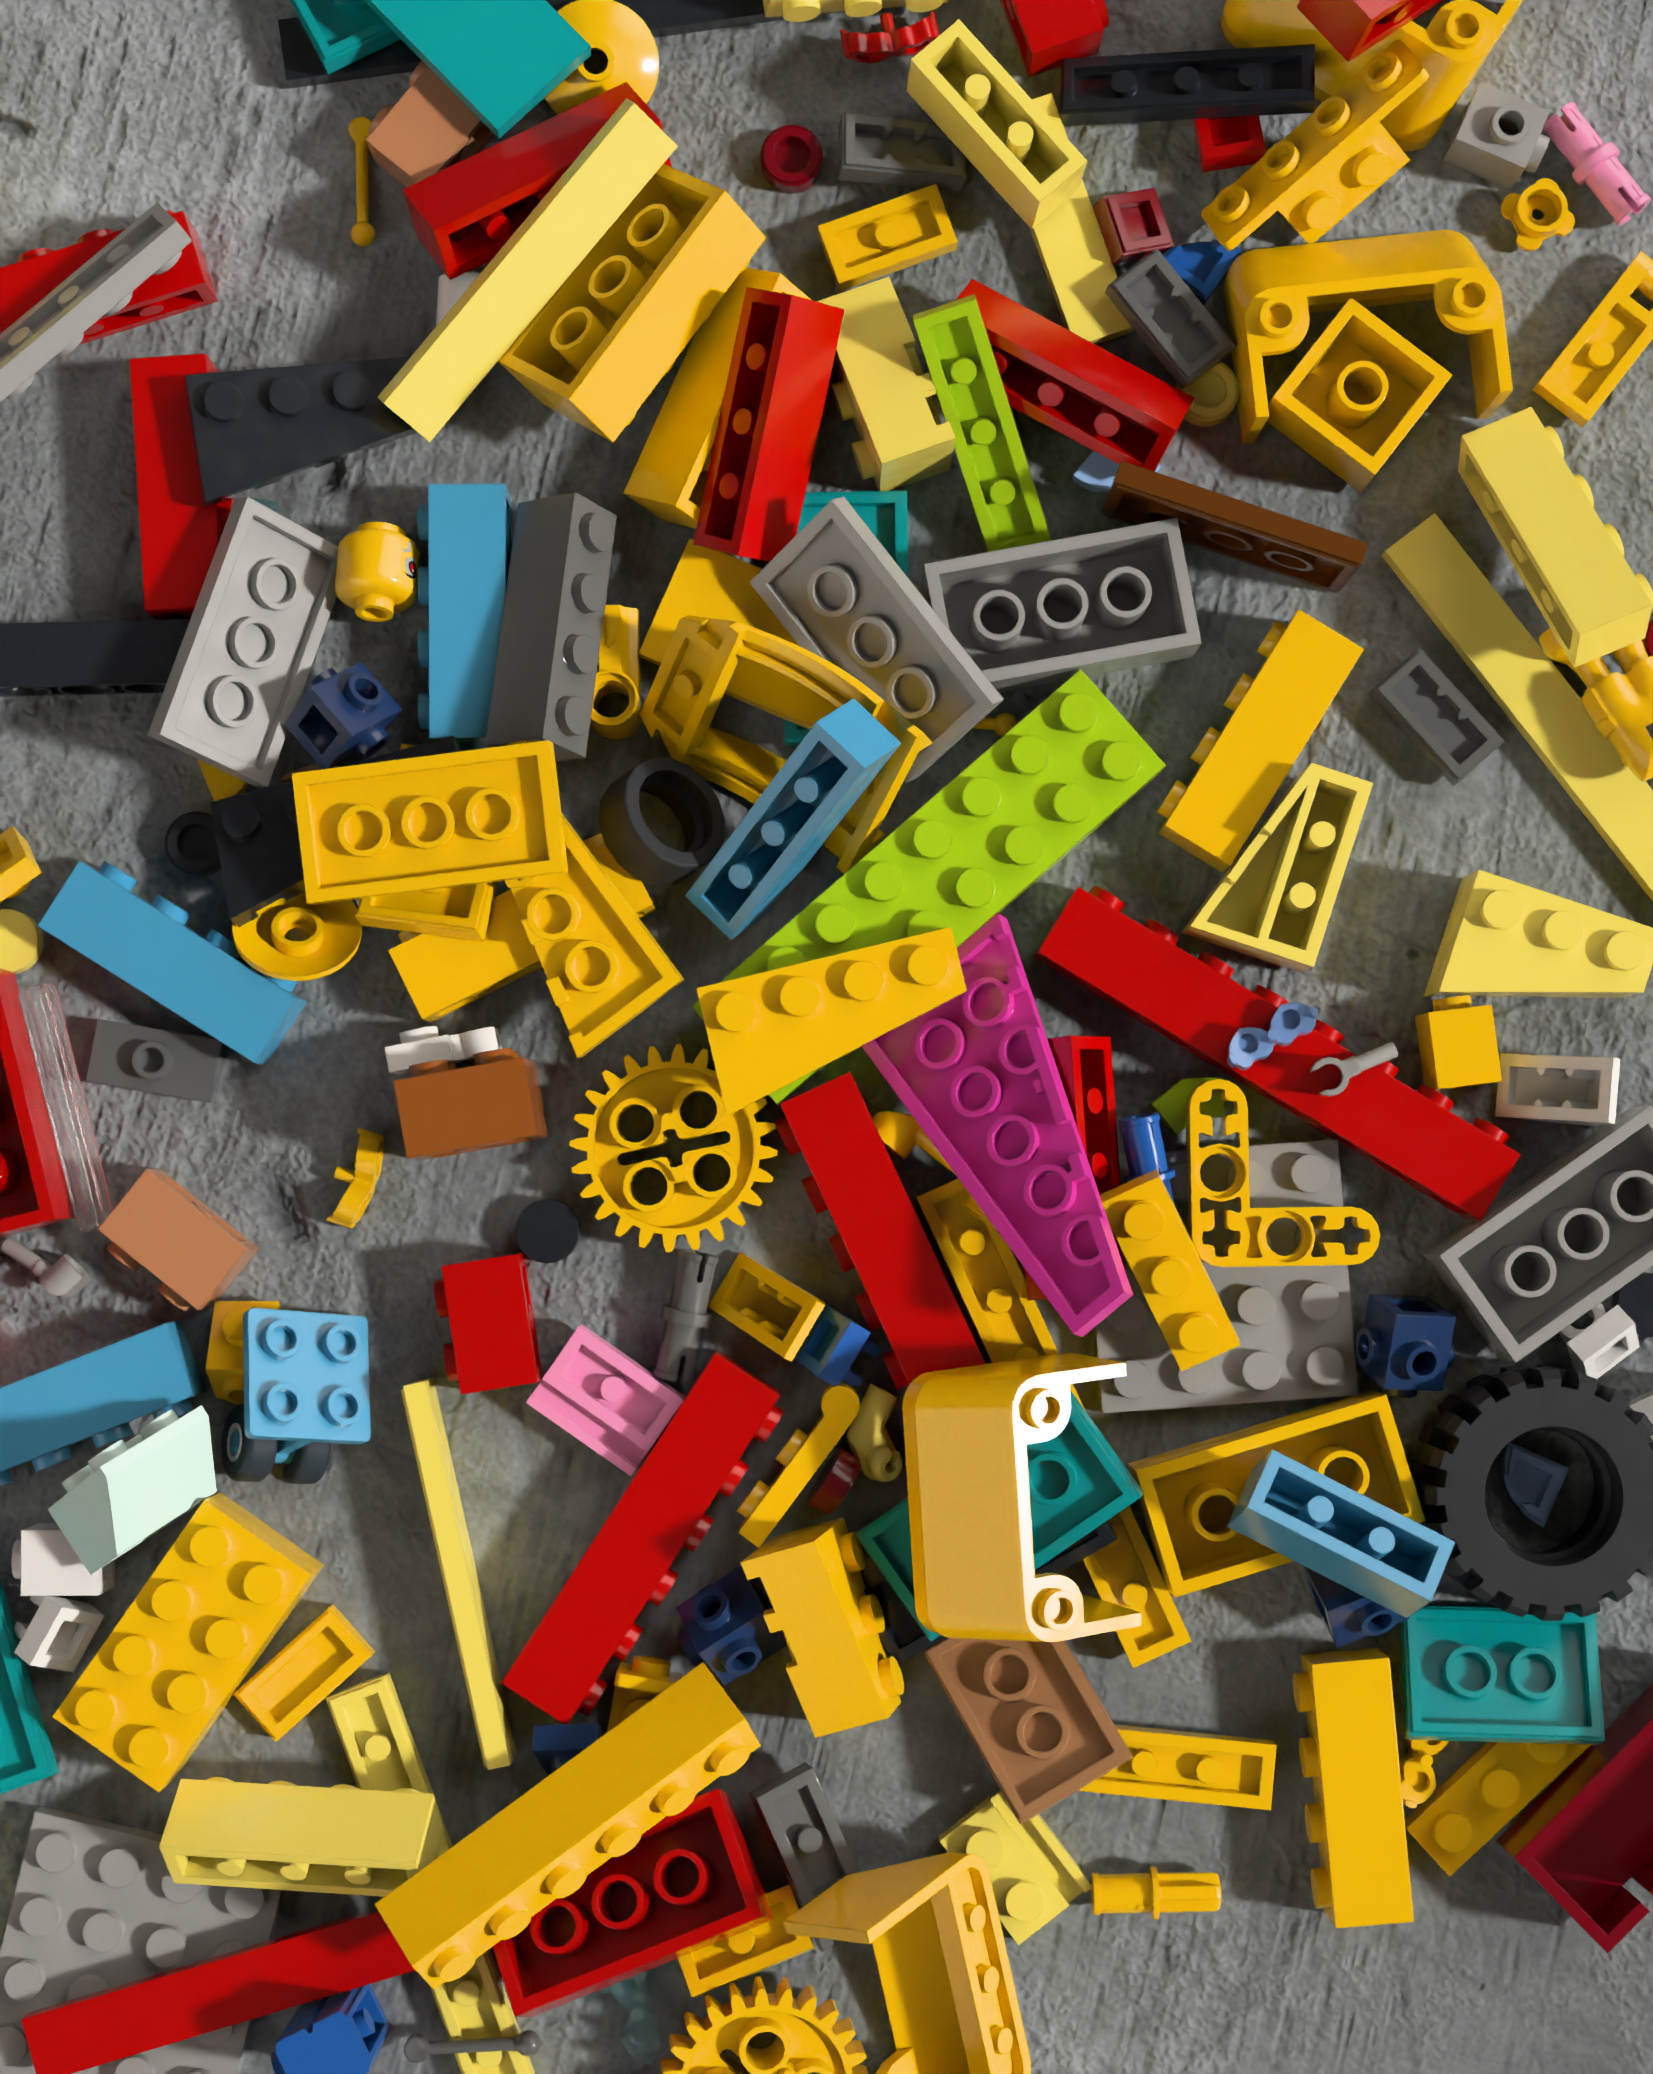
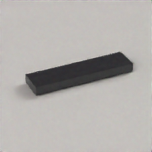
M1315 44L1063 58L1061 63L1060 118L1063 126L1302 114L1315 111Z

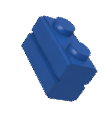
M371 1984L300 2005L284 2029L283 2034L277 2040L275 2052L271 2053L274 2073H368L389 2034L390 2027Z

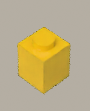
M1471 995L1447 997L1432 1000L1434 1012L1415 1016L1424 1085L1440 1090L1502 1081L1492 1005L1472 1007Z

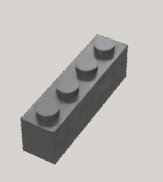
M576 492L518 503L485 746L491 748L549 740L554 745L555 762L586 758L617 515Z

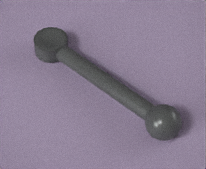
M532 2030L522 2031L517 2037L430 2041L424 2034L417 2033L410 2036L406 2041L404 2055L412 2063H421L430 2054L517 2050L522 2056L529 2057L538 2052L541 2041L539 2035Z

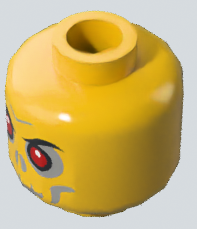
M377 521L360 524L356 531L347 534L338 545L335 579L336 595L346 606L354 609L355 614L361 619L372 622H384L392 619L393 614L407 610L416 601L420 561L419 548L410 538L406 537L404 530L396 525Z

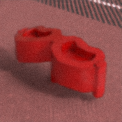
M934 11L929 13V17L897 30L894 27L892 13L880 15L883 32L863 34L859 32L847 33L844 29L840 30L845 57L866 64L881 62L891 56L907 57L916 55L939 36Z

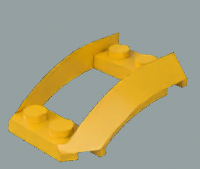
M692 615L681 618L641 709L640 716L651 738L660 734L672 759L689 765L704 779L720 785L755 804L787 761L742 738L709 727L741 656L796 680L838 708L854 698L901 742V745L822 844L840 859L836 867L845 874L865 857L885 835L879 828L917 754L933 742L924 732L862 682L831 662L794 643L739 622Z

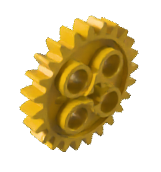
M681 1044L675 1045L671 1062H663L655 1046L649 1047L648 1066L641 1068L630 1055L625 1056L624 1064L628 1075L620 1079L607 1070L603 1071L602 1075L610 1090L606 1095L587 1090L585 1093L586 1097L597 1109L594 1115L575 1114L574 1120L589 1129L588 1137L571 1140L569 1145L575 1149L587 1151L588 1160L580 1162L571 1168L572 1173L591 1174L593 1182L584 1188L580 1193L581 1197L592 1198L601 1195L604 1203L598 1209L595 1215L596 1219L602 1220L614 1213L620 1216L615 1235L618 1237L625 1235L633 1226L640 1228L639 1247L646 1248L655 1233L662 1234L666 1252H673L678 1235L685 1234L692 1250L700 1249V1231L708 1229L718 1242L724 1240V1230L721 1221L727 1217L733 1223L743 1227L746 1221L738 1206L743 1201L755 1206H761L763 1203L761 1198L751 1189L754 1181L768 1183L773 1182L774 1179L768 1172L759 1168L760 1160L778 1156V1150L761 1145L760 1137L776 1130L775 1123L757 1122L755 1115L768 1104L766 1099L761 1098L736 1113L727 1116L716 1070L708 1069L709 1051L704 1048L699 1052L693 1064L686 1062L685 1052ZM696 1092H704L714 1098L717 1105V1114L709 1126L694 1129L684 1122L681 1116V1107L689 1095ZM633 1106L647 1108L654 1119V1127L651 1134L641 1142L627 1141L619 1129L621 1115ZM671 1130H676L678 1138L683 1140L722 1131L730 1134V1141L726 1144L683 1153V1164L678 1167H673L671 1159L667 1157L654 1158L625 1166L621 1165L618 1161L619 1156L623 1153L664 1145L667 1143L666 1133ZM709 1154L722 1156L730 1167L728 1183L722 1189L715 1192L702 1189L695 1179L697 1162ZM646 1168L659 1170L667 1180L665 1197L654 1205L641 1203L633 1192L635 1176Z
M759 1976L755 1977L752 1995L743 1996L739 1987L734 1982H731L728 1986L729 2002L721 2005L710 1994L704 1996L708 2015L703 2019L696 2014L686 2012L684 2020L690 2036L670 2034L668 2038L670 2050L677 2058H665L660 2061L661 2074H808L812 2072L821 2074H869L867 2067L860 2065L867 2057L861 2040H852L856 2032L851 2019L848 2017L836 2021L839 2012L832 1998L816 2008L817 1997L813 1986L809 1984L801 1991L797 1998L792 1997L789 1980L785 1977L779 1982L775 1993H766L763 1980ZM772 2032L777 2035L775 2041L768 2047L756 2049L747 2045L749 2040L758 2033ZM730 2049L740 2057L741 2063L739 2062L738 2064L734 2059L720 2054L721 2051Z

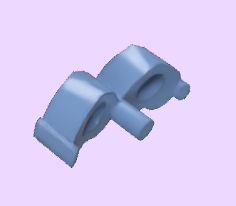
M1304 1003L1281 1004L1269 1023L1268 1032L1253 1027L1239 1028L1228 1046V1057L1226 1058L1228 1065L1231 1068L1236 1067L1240 1070H1247L1254 1061L1266 1059L1273 1051L1274 1045L1289 1046L1297 1036L1308 1035L1315 1027L1316 1019L1319 1016L1318 1010L1314 1006L1309 1007Z

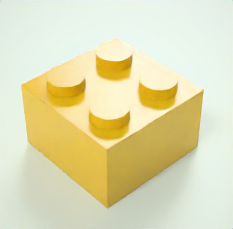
M1350 297L1272 397L1268 404L1269 418L1267 422L1359 493H1362L1452 377V374Z

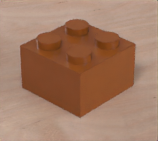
M502 1048L473 1054L475 1066L457 1069L456 1063H448L447 1059L408 1066L410 1078L393 1080L407 1159L428 1160L549 1138L537 1064L525 1057L519 1058V1052L512 1051V1048Z

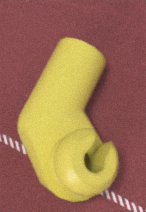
M870 1383L861 1401L859 1412L847 1431V1442L854 1457L860 1460V1471L871 1480L889 1482L899 1476L903 1467L902 1456L896 1451L885 1428V1424L898 1396Z

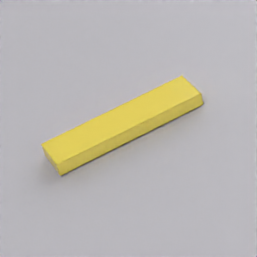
M1052 93L1032 99L1067 138ZM1081 180L1077 192L1031 230L1029 227L1065 329L1097 345L1132 333L1134 328L1105 294L1107 286L1117 279V275L1111 263L1084 182Z

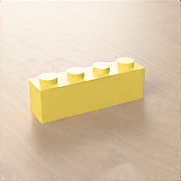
M1529 407L1462 435L1458 473L1573 667H1578L1644 639L1651 610L1653 609V591L1651 586L1641 573L1634 575L1624 558V548L1617 530L1610 523H1602L1593 508L1594 500L1587 481L1580 474L1573 475L1566 464L1563 446L1556 431L1551 426L1544 428L1533 408Z
M211 1777L206 1780L181 1779L159 1849L174 1883L385 1897L438 1858L444 1828L434 1794L422 1793L411 1788L379 1791L362 1790L346 1784H338L328 1788L297 1786L287 1781H272L268 1784L234 1782L223 1777Z

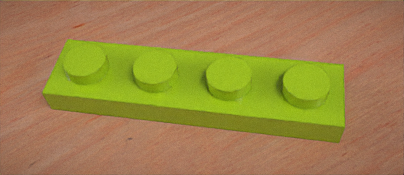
M975 294L914 314L913 322L946 422L949 421L956 437L954 448L988 552L1052 541Z

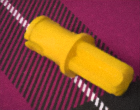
M1149 1866L1148 1873H1091L1093 1915H1100L1101 1913H1150L1152 1920H1159L1160 1913L1215 1912L1220 1909L1222 1898L1221 1883L1218 1874L1215 1872L1158 1873L1156 1866Z

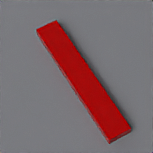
M376 1908L27 2013L21 2021L36 2074H72L412 1972L415 1969L411 1966Z

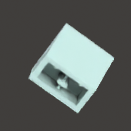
M202 1405L181 1418H178L173 1409L167 1411L140 1429V1434L126 1443L120 1440L90 1459L88 1461L89 1465L61 1483L67 1494L48 1508V1511L90 1575L181 1518L217 1492L209 1416Z

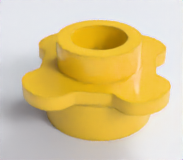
M1548 178L1537 180L1534 185L1529 186L1520 195L1516 193L1508 194L1501 203V214L1504 218L1511 220L1517 232L1516 243L1524 251H1536L1541 246L1542 241L1554 235L1560 237L1567 236L1575 224L1574 215L1568 211L1565 195L1559 189L1558 184ZM1540 210L1543 213V219H1534L1532 212Z

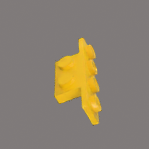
M1395 40L1383 52L1375 55L1358 74L1333 96L1319 104L1308 118L1283 140L1269 148L1258 162L1233 184L1224 188L1202 210V218L1227 251L1233 250L1278 210L1308 244L1315 243L1410 161L1408 156L1380 123L1384 117L1429 78L1427 71L1401 40Z

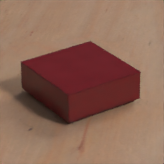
M1155 188L1103 196L1092 206L1112 265L1143 259L1156 248L1164 255L1174 247Z

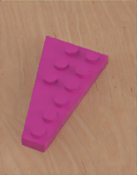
M997 913L957 948L967 991L866 1043L862 1048L1072 1333L1084 1337L1128 1300L1133 1293L1008 920Z

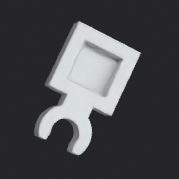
M430 1026L399 1033L401 1044L385 1047L389 1072L402 1075L409 1073L408 1066L445 1059L448 1060V1063L455 1062L457 1064L461 1063L460 1061L473 1059V1054L502 1049L498 1028L495 1029L494 1026L439 1036L437 1026Z

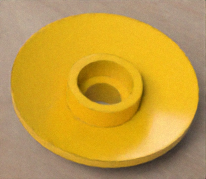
M577 0L559 9L557 12L590 45L591 50H600L606 54L608 65L602 73L591 74L584 68L583 62L544 98L548 105L557 114H560L625 82L647 104L657 84L659 56L655 40L645 22L630 8L613 0Z
M306 892L289 901L281 898L258 910L259 917L240 927L232 922V935L240 956L257 971L281 980L307 981L330 975L352 959L361 942L362 925L355 917L357 907L352 900L307 904Z

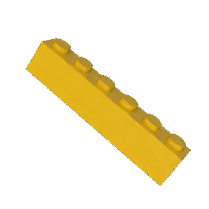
M702 1662L375 1903V1906L411 1966L435 1990L444 1982L454 1981L466 1974L474 1965L476 1958L500 1940H507L521 1933L530 1923L531 1917L555 1899L567 1897L577 1891L585 1882L587 1875L611 1857H619L633 1849L641 1839L642 1834L666 1816H674L685 1810L693 1802L696 1794L718 1777L730 1775L740 1769L748 1760L750 1753L761 1745L745 1717L704 1662Z

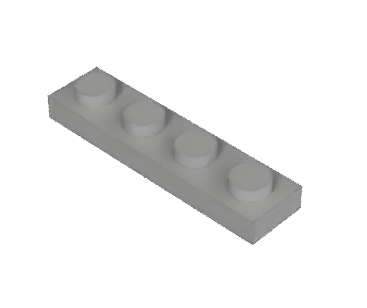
M158 202L0 334V402L5 398L11 399L23 393L33 382L35 373L52 358L63 357L72 352L82 341L83 332L102 316H111L123 309L131 300L133 290L152 274H162L177 263L181 257L182 249L192 242V239Z

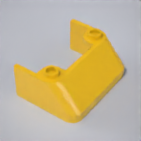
M1226 0L1221 15V28L1226 39L1236 48L1315 44V98L1321 102L1333 96L1358 74L1375 55L1383 52L1395 40H1401L1427 71L1429 78L1384 117L1380 123L1403 151H1416L1426 147L1435 138L1518 11L1523 0H1506L1497 15L1481 4L1471 0L1451 1L1439 9L1426 29L1411 21L1349 62L1298 10L1297 5L1300 0Z
M1435 230L1254 249L1239 255L1231 264L1226 275L1224 295L1229 338L1236 345L1231 355L1233 372L1239 383L1237 407L1242 444L1254 443L1269 418L1262 356L1284 354L1295 349L1302 342L1308 331L1309 313L1341 310L1350 297L1363 307L1434 300L1436 313L1440 321L1448 329L1459 334H1466L1468 337L1477 419L1490 418L1513 391L1500 287L1472 243L1459 232Z
M1069 1352L927 1372L921 1374L910 1383L904 1394L902 1410L914 1599L917 1617L926 1629L944 1637L956 1639L1059 1642L1142 1626L1141 1612L1089 1595H1082L1078 1586L1068 1577L1056 1573L1035 1575L1027 1444L1052 1440L1063 1431L1068 1423L1071 1412L1070 1384L1126 1376L1125 1362Z
M948 1852L849 1874L783 1921L786 1934L852 1943H872L896 2046V2052L880 2065L875 2074H1031L1030 2054L990 1873L985 1861L980 1856L969 1853Z

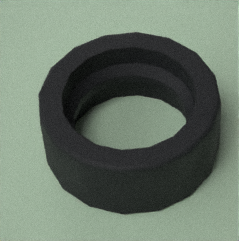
M649 757L633 766L608 786L600 800L598 823L604 844L623 869L634 878L654 886L676 885L712 861L724 842L725 819L718 797L706 779L693 768L670 757ZM643 791L658 797L672 809L681 823L685 837L684 852L665 846L653 836L643 821L639 807V792Z

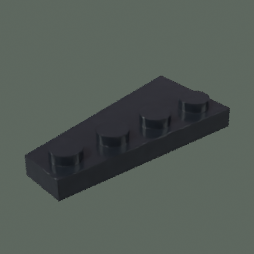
M410 357L185 375L184 386L203 507L225 501L226 497L253 487L256 490L276 483L282 477L313 466L318 468L338 461L344 455L367 447L372 449L418 433L378 398L379 394Z
M449 736L344 766L460 752L461 746L454 736ZM292 780L210 802L229 918L234 924L240 927L259 917L257 911L281 898L289 901L305 892Z

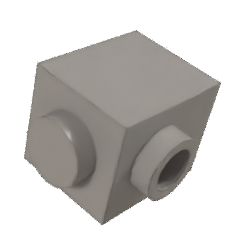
M1479 82L1466 104L1442 161L1511 190L1524 171L1531 174L1536 172L1546 152L1550 138L1542 135L1541 131L1550 111Z

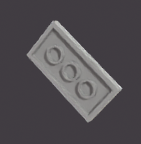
M844 496L832 499L750 581V584L800 647L824 658L862 682L924 732L933 742L917 754L904 779L906 783L918 778L1004 700Z
M249 497L235 499L150 726L148 736L250 785L268 787L288 733V728L284 723L298 705L337 597L335 579L338 546Z

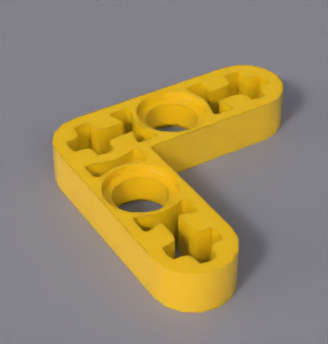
M1223 1079L1202 1082L1192 1090L1186 1104L1188 1234L1201 1261L1220 1267L1355 1265L1363 1263L1373 1256L1379 1246V1227L1372 1215L1361 1208L1349 1206L1250 1208L1248 1106L1246 1097L1237 1085ZM1213 1089L1220 1090L1222 1101L1233 1103V1114L1222 1117L1221 1136L1235 1133V1147L1220 1143L1199 1147V1134L1213 1136L1211 1116L1201 1115L1199 1109L1200 1102L1211 1100ZM1210 1155H1225L1235 1166V1180L1224 1191H1212L1201 1181V1165ZM1200 1198L1216 1202L1237 1199L1236 1212L1223 1209L1224 1228L1236 1233L1235 1243L1225 1245L1224 1255L1215 1256L1214 1246L1203 1244V1231L1213 1230L1215 1219L1214 1210L1210 1209L1200 1212ZM1311 1216L1321 1217L1318 1229L1338 1230L1343 1228L1344 1218L1351 1217L1353 1227L1364 1230V1241L1353 1243L1352 1253L1345 1254L1344 1245L1341 1243L1318 1242L1322 1254L1320 1256H1311L1315 1242V1232L1310 1218ZM1285 1217L1296 1222L1300 1228L1301 1241L1295 1251L1282 1256L1270 1249L1267 1244L1266 1233L1273 1221Z

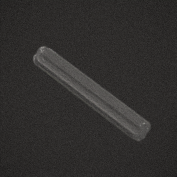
M52 983L33 985L20 992L19 1000L77 1228L80 1231L97 1230L113 1211L58 991Z

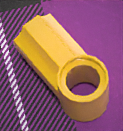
M605 605L590 723L598 734L615 740L629 737L638 730L643 722L640 716L643 703L641 699L639 610L622 605ZM614 692L623 693L630 698L628 707L619 716L609 718L597 713L600 700L607 694Z

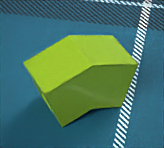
M1223 1077L1180 1079L1149 1103L1148 1106L1153 1112L1159 1113L1160 1121L1172 1136L1178 1135L1186 1128V1104L1192 1090L1202 1082L1223 1079ZM1213 1089L1211 1100L1200 1102L1199 1109L1201 1115L1206 1114L1211 1116V1118H1222L1225 1116L1224 1101H1222L1220 1090Z

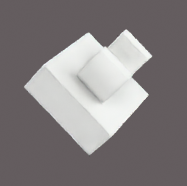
M1599 1303L1587 1312L1594 1321L1586 1329H1576L1568 1325L1559 1332L1562 1340L1567 1344L1572 1367L1578 1373L1598 1379L1640 1347L1635 1323L1619 1305H1616L1606 1313L1603 1305Z
M31 1596L30 1600L37 1604L39 1608L30 1624L17 1622L13 1629L16 1636L21 1639L14 1653L31 1666L74 1672L105 1615L86 1602L60 1598L58 1596Z

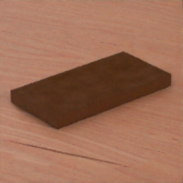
M1121 461L1102 509L1104 516L1131 525L1178 518L1182 542L1334 593L1339 592L1361 567L1369 545L1367 542Z

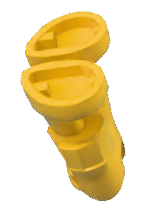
M1549 627L1538 639L1544 654L1553 661L1568 665L1577 673L1587 687L1580 701L1594 722L1596 729L1605 739H1610L1621 756L1623 764L1641 782L1652 779L1653 740L1646 726L1653 723V656L1648 657L1643 642L1640 640L1611 652L1622 669L1623 675L1619 672L1611 673L1602 656L1574 668Z

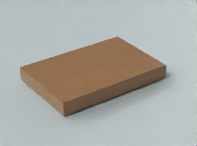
M946 1637L922 1651L1021 1825L1134 1758L1065 1640L1059 1642H1032Z

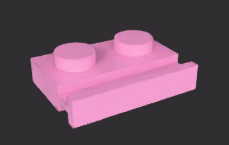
M581 1324L526 1403L629 1476H632L686 1396L659 1377L654 1376L649 1370Z

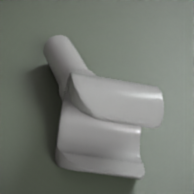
M1390 1042L1342 1061L1332 1057L1320 1058L1314 1062L1310 1072L1319 1069L1325 1064L1336 1066L1341 1074L1339 1084L1332 1089L1319 1092L1321 1095L1334 1096L1344 1091L1348 1085L1349 1078L1398 1057V1051L1394 1043Z
M7 1238L1 1246L2 1252L30 1269L34 1275L39 1277V1283L51 1295L72 1298L91 1280L86 1270L67 1254L63 1255L51 1266L45 1259H42L12 1238Z

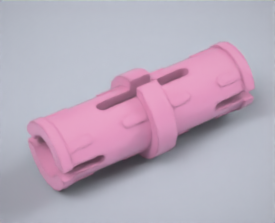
M1570 102L1561 108L1563 113L1561 117L1554 113L1545 122L1542 132L1548 135L1575 169L1572 177L1580 187L1587 184L1614 218L1618 227L1631 220L1630 213L1633 212L1635 216L1639 214L1650 203L1651 198L1641 190L1617 160L1620 151L1612 142L1605 144L1578 111L1576 104Z

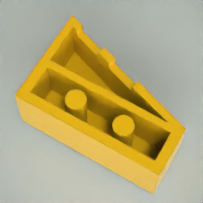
M844 1517L772 1537L740 1562L747 1580L760 1577L773 1608L764 1610L763 1617L770 1633L783 1630L792 1662L786 1664L785 1669L815 1738L887 1719L900 1705V1695L904 1694V1681L899 1664L893 1656L887 1658L878 1634L884 1632L885 1629L882 1608L874 1594L866 1596L864 1592L866 1588L860 1570L865 1568V1556L861 1542L856 1537L855 1532L848 1533Z

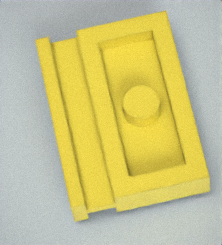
M1001 1790L991 1798H986L939 1835V1842L947 1852L976 1854L985 1861L990 1873L1000 1922L1018 1945L1070 1906L1069 1903L1082 1892L1086 1893L1093 1888L1090 1880L1042 1817L1037 1815L1021 1825Z

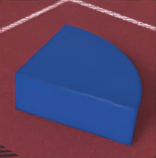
M1211 240V242H1194L1183 246L1179 245L1171 248L1163 256L1204 306L1242 250L1235 247L1233 250L1227 251L1218 240Z

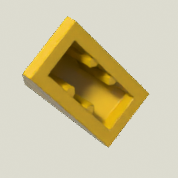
M740 1252L708 1307L783 1358L792 1362L823 1310L825 1302Z

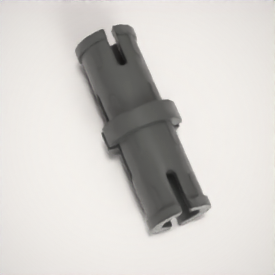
M679 1249V1258L669 1304H662L660 1318L665 1320V1325L653 1375L676 1382L677 1378H680L682 1383H693L695 1377L693 1374L703 1328H709L711 1324L712 1314L707 1312V1307L719 1257L701 1251L692 1253L690 1249Z

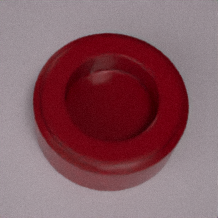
M797 125L779 127L766 137L761 147V170L766 181L774 189L787 194L801 193L811 188L819 179L823 168V151L818 138L808 129Z
M839 1448L820 1473L809 1493L806 1503L825 1515L832 1514L841 1504L857 1478L861 1468L860 1460Z

